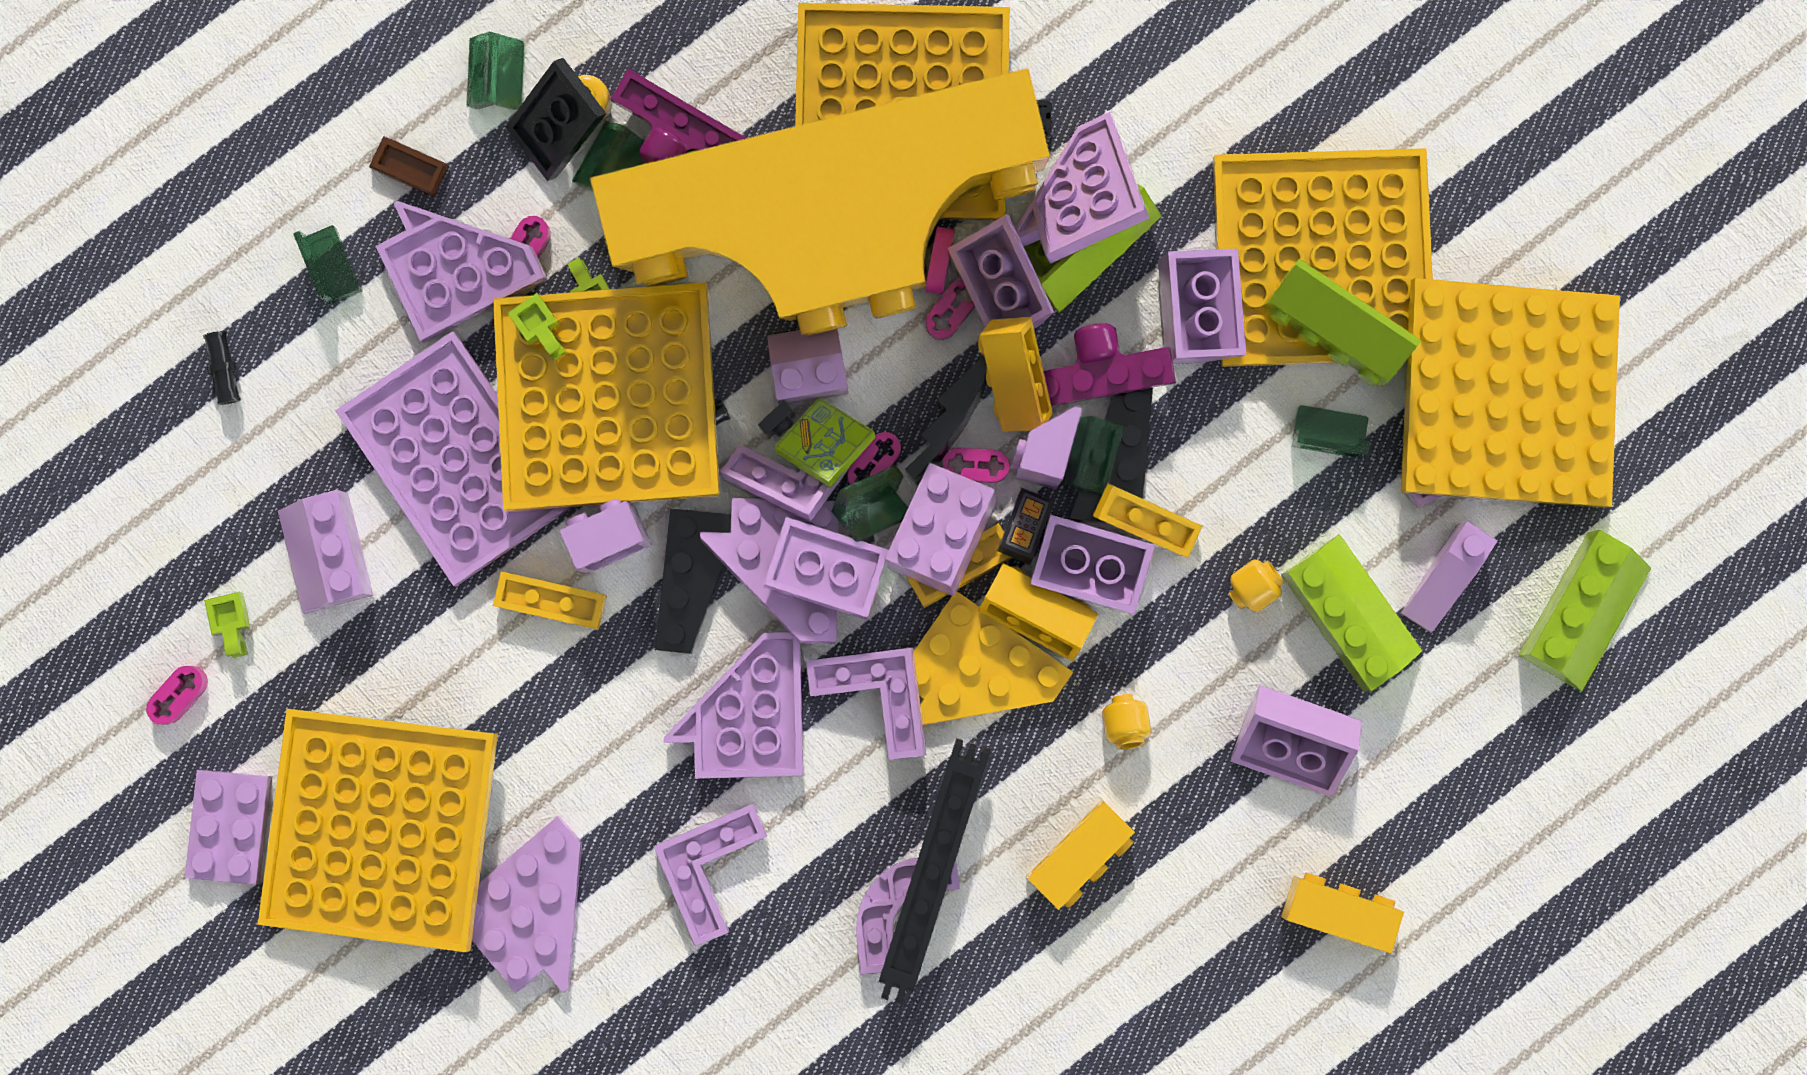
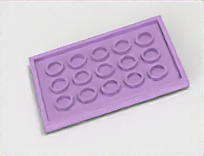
M454 331L335 410L453 586H458L572 508L564 507L510 512L503 510L498 394Z

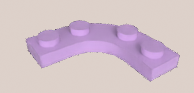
M918 857L903 860L886 869L874 880L862 899L856 923L861 975L882 972L893 937V921L899 908L904 903ZM956 860L946 891L960 889Z

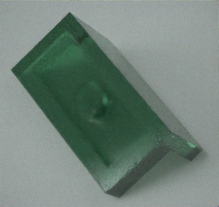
M490 31L469 39L466 107L482 109L496 105L512 110L519 109L522 104L524 41Z
M605 121L572 182L583 189L593 192L590 178L644 165L645 162L640 156V148L645 140L624 125Z
M334 225L307 236L301 231L293 233L318 296L331 305L362 292L338 230Z
M1300 405L1297 408L1291 447L1362 459L1368 455L1370 441L1365 440L1368 417Z
M1094 416L1080 417L1064 476L1059 486L1076 487L1103 495L1107 484L1110 482L1124 426Z
M896 465L839 490L831 512L854 541L859 542L902 522L908 506L897 494L904 475Z

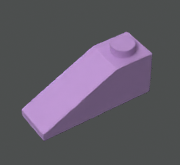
M1468 521L1457 524L1400 614L1432 633L1480 570L1498 540Z

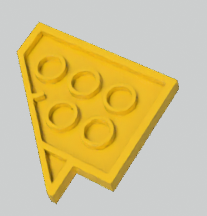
M957 591L955 596L950 598L914 650L919 696L924 699L920 704L923 725L1053 702L1073 674V671L1011 628L979 612L978 609L980 607Z

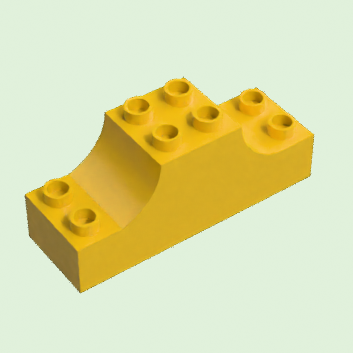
M1029 68L592 177L590 180L612 266L633 272L637 284L646 283L647 287L657 286L689 277L685 264L686 259L702 255L729 259L745 267L763 284L776 306L779 318L788 321L798 319L801 335L806 334V336L848 326L843 309L845 307L869 302L872 316L875 319L917 309L913 290L926 288L924 269L926 250L932 232L945 211L969 189L987 184L991 186L994 201L1035 191V185L1039 184L1036 172L1045 169L1050 155Z

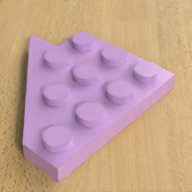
M1111 112L1077 127L1015 228L1023 247L1041 240L1045 256L1050 263L1149 219Z
M400 201L395 202L394 205L406 230L376 246L415 332L422 342H426L494 307L493 298L513 297L548 279L533 247Z
M732 498L731 533L700 532L701 542L799 643L836 644L837 610L765 588L763 585L785 517L838 533L839 501H825L813 520L809 522L765 499Z
M789 632L763 633L664 737V743L694 742L695 778L803 776L801 643Z
M560 815L554 818L479 882L472 941L515 993L543 970L562 993L570 988L582 842Z

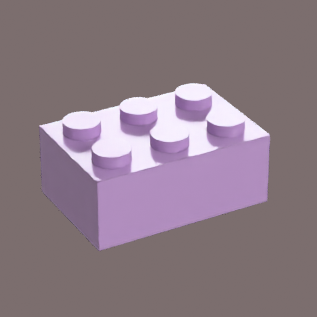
M929 463L885 557L888 568L951 596H955L980 537L997 504L995 489Z

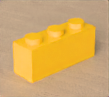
M1019 317L990 320L979 335L978 346L980 353L985 356L987 384L993 390L995 399L993 405L994 415L1000 420L1002 432L1032 431L1048 422L1053 414L1032 318Z
M1003 563L978 611L1073 661L1081 650L1098 613L1091 610L1089 605L1080 600H1072L1059 592L1030 584L1032 578L1024 570Z
M1101 800L1026 877L1058 910L1063 905L1070 908L1083 894L1079 889L1089 879L1094 883L1108 869L1105 865L1106 861L1114 853L1120 857L1133 844L1130 837L1135 832Z
M1305 872L1304 878L1293 876L1281 915L1282 918L1392 954L1404 911L1394 908L1395 900L1374 894L1373 901L1359 897L1360 889L1340 883L1337 890L1325 886L1326 878Z

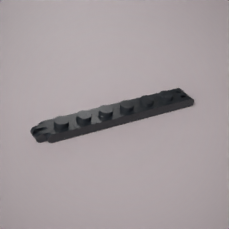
M956 738L878 981L885 984L881 999L888 1001L892 987L899 989L895 1003L902 1005L906 991L914 992L991 749L984 747L980 753V761L973 759L977 744L970 743L966 756L960 755L963 740Z

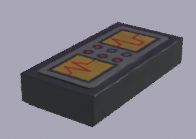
M1021 487L997 551L1030 565L1054 501Z

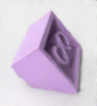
M1009 215L999 218L948 248L984 327L992 319L1031 317L1033 327L1036 328L1054 313Z
M1238 249L1168 251L1158 260L1164 347L1171 348L1173 364L1204 363L1245 356L1246 345Z
M1075 406L1030 431L1026 441L1019 439L1011 464V468L1017 469L1016 479L1056 490L1064 476L1082 408Z
M334 490L303 498L278 511L303 614L374 596L348 493Z
M1049 515L1030 584L1135 615L1155 545Z
M1259 685L1246 712L1231 756V762L1333 797L1359 750L1362 721Z

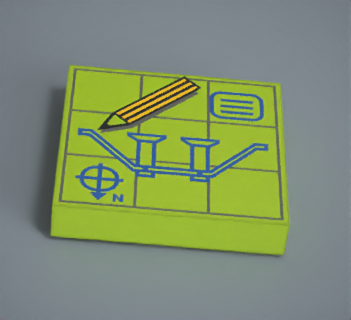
M819 397L774 448L778 455L831 488L876 437L872 429Z

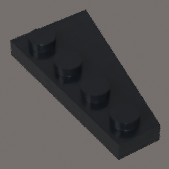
M1153 388L1112 396L1068 520L1109 524L1093 516L1107 484H1111L1143 499Z
M670 508L655 650L692 654L724 565L701 542L700 532L731 533V514Z

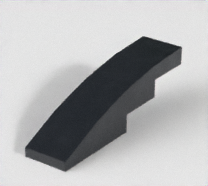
M984 355L937 399L939 408L944 413L921 434L924 443L928 447L905 468L908 477L917 486L920 484L928 464L938 465L961 435L978 406L987 386V365Z

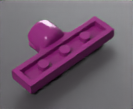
M629 68L611 97V102L651 126V131L640 148V156L647 164L687 154L690 151H699L747 139Z
M1108 323L1087 325L1076 330L1074 333L1077 353L1076 363L1071 366L1043 371L1051 407L1176 383L1170 347L1124 355L1119 350L1116 328Z

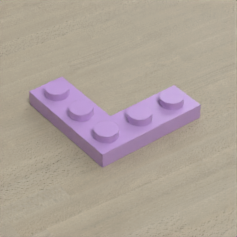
M742 445L737 447L720 470L722 479L809 522L813 520L844 476L843 474L829 488L802 469L797 473Z
M913 648L806 661L810 696L880 688L889 760L927 755Z
M754 803L653 846L695 947L729 932L702 865L768 836Z

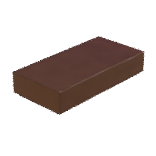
M383 136L369 168L435 198L449 169V165Z

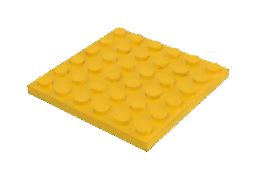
M798 3L795 126L1009 73L1010 7ZM990 184L971 188L960 196L940 219L996 221L1005 216L1006 199L994 201Z
M1427 148L1214 155L1216 249H1238L1246 345L1245 356L1221 360V367L1336 363L1328 356V350L1319 344L1312 346L1298 336L1300 331L1289 324L1286 326L1278 324L1268 316L1270 311L1264 308L1284 276L1298 259H1301L1408 331L1410 280L1414 278L1433 279Z
M1422 278L1410 280L1408 332L1420 339L1421 342L1407 359L1401 493L1600 508L1612 507L1620 296Z
M706 282L540 295L560 324L551 331L566 353L555 361L548 354L539 339L530 345L508 315V312L531 296L493 298L504 511L602 505L618 498L621 503L624 501L631 503L720 496L709 299Z
M286 709L258 925L460 952L471 951L498 734Z

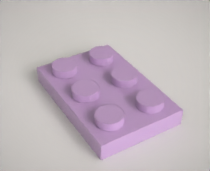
M785 517L763 587L867 620L888 549Z
M197 770L185 878L260 884L272 776Z

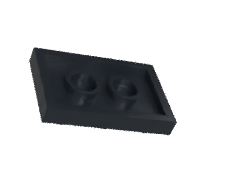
M561 58L552 62L505 127L544 178L550 181L558 177L607 113L566 60Z

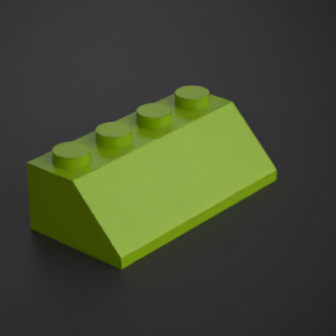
M1138 184L1149 219L1053 263H1050L1045 256L1041 240L1024 247L1052 308L1059 313L1162 217L1149 194L1141 185Z
M1298 259L1287 272L1264 306L1265 309L1270 311L1268 316L1282 326L1291 325L1300 331L1298 336L1303 341L1312 346L1319 344L1329 351L1328 356L1334 362L1342 366L1349 364L1359 371L1358 377L1371 386L1378 384L1383 387L1390 382L1421 342L1420 339L1301 259Z
M1604 531L1588 532L1518 656L1575 689L1583 691L1649 574L1651 567L1633 548Z
M1340 534L1281 574L1363 692L1376 689L1404 669L1422 652L1417 642Z

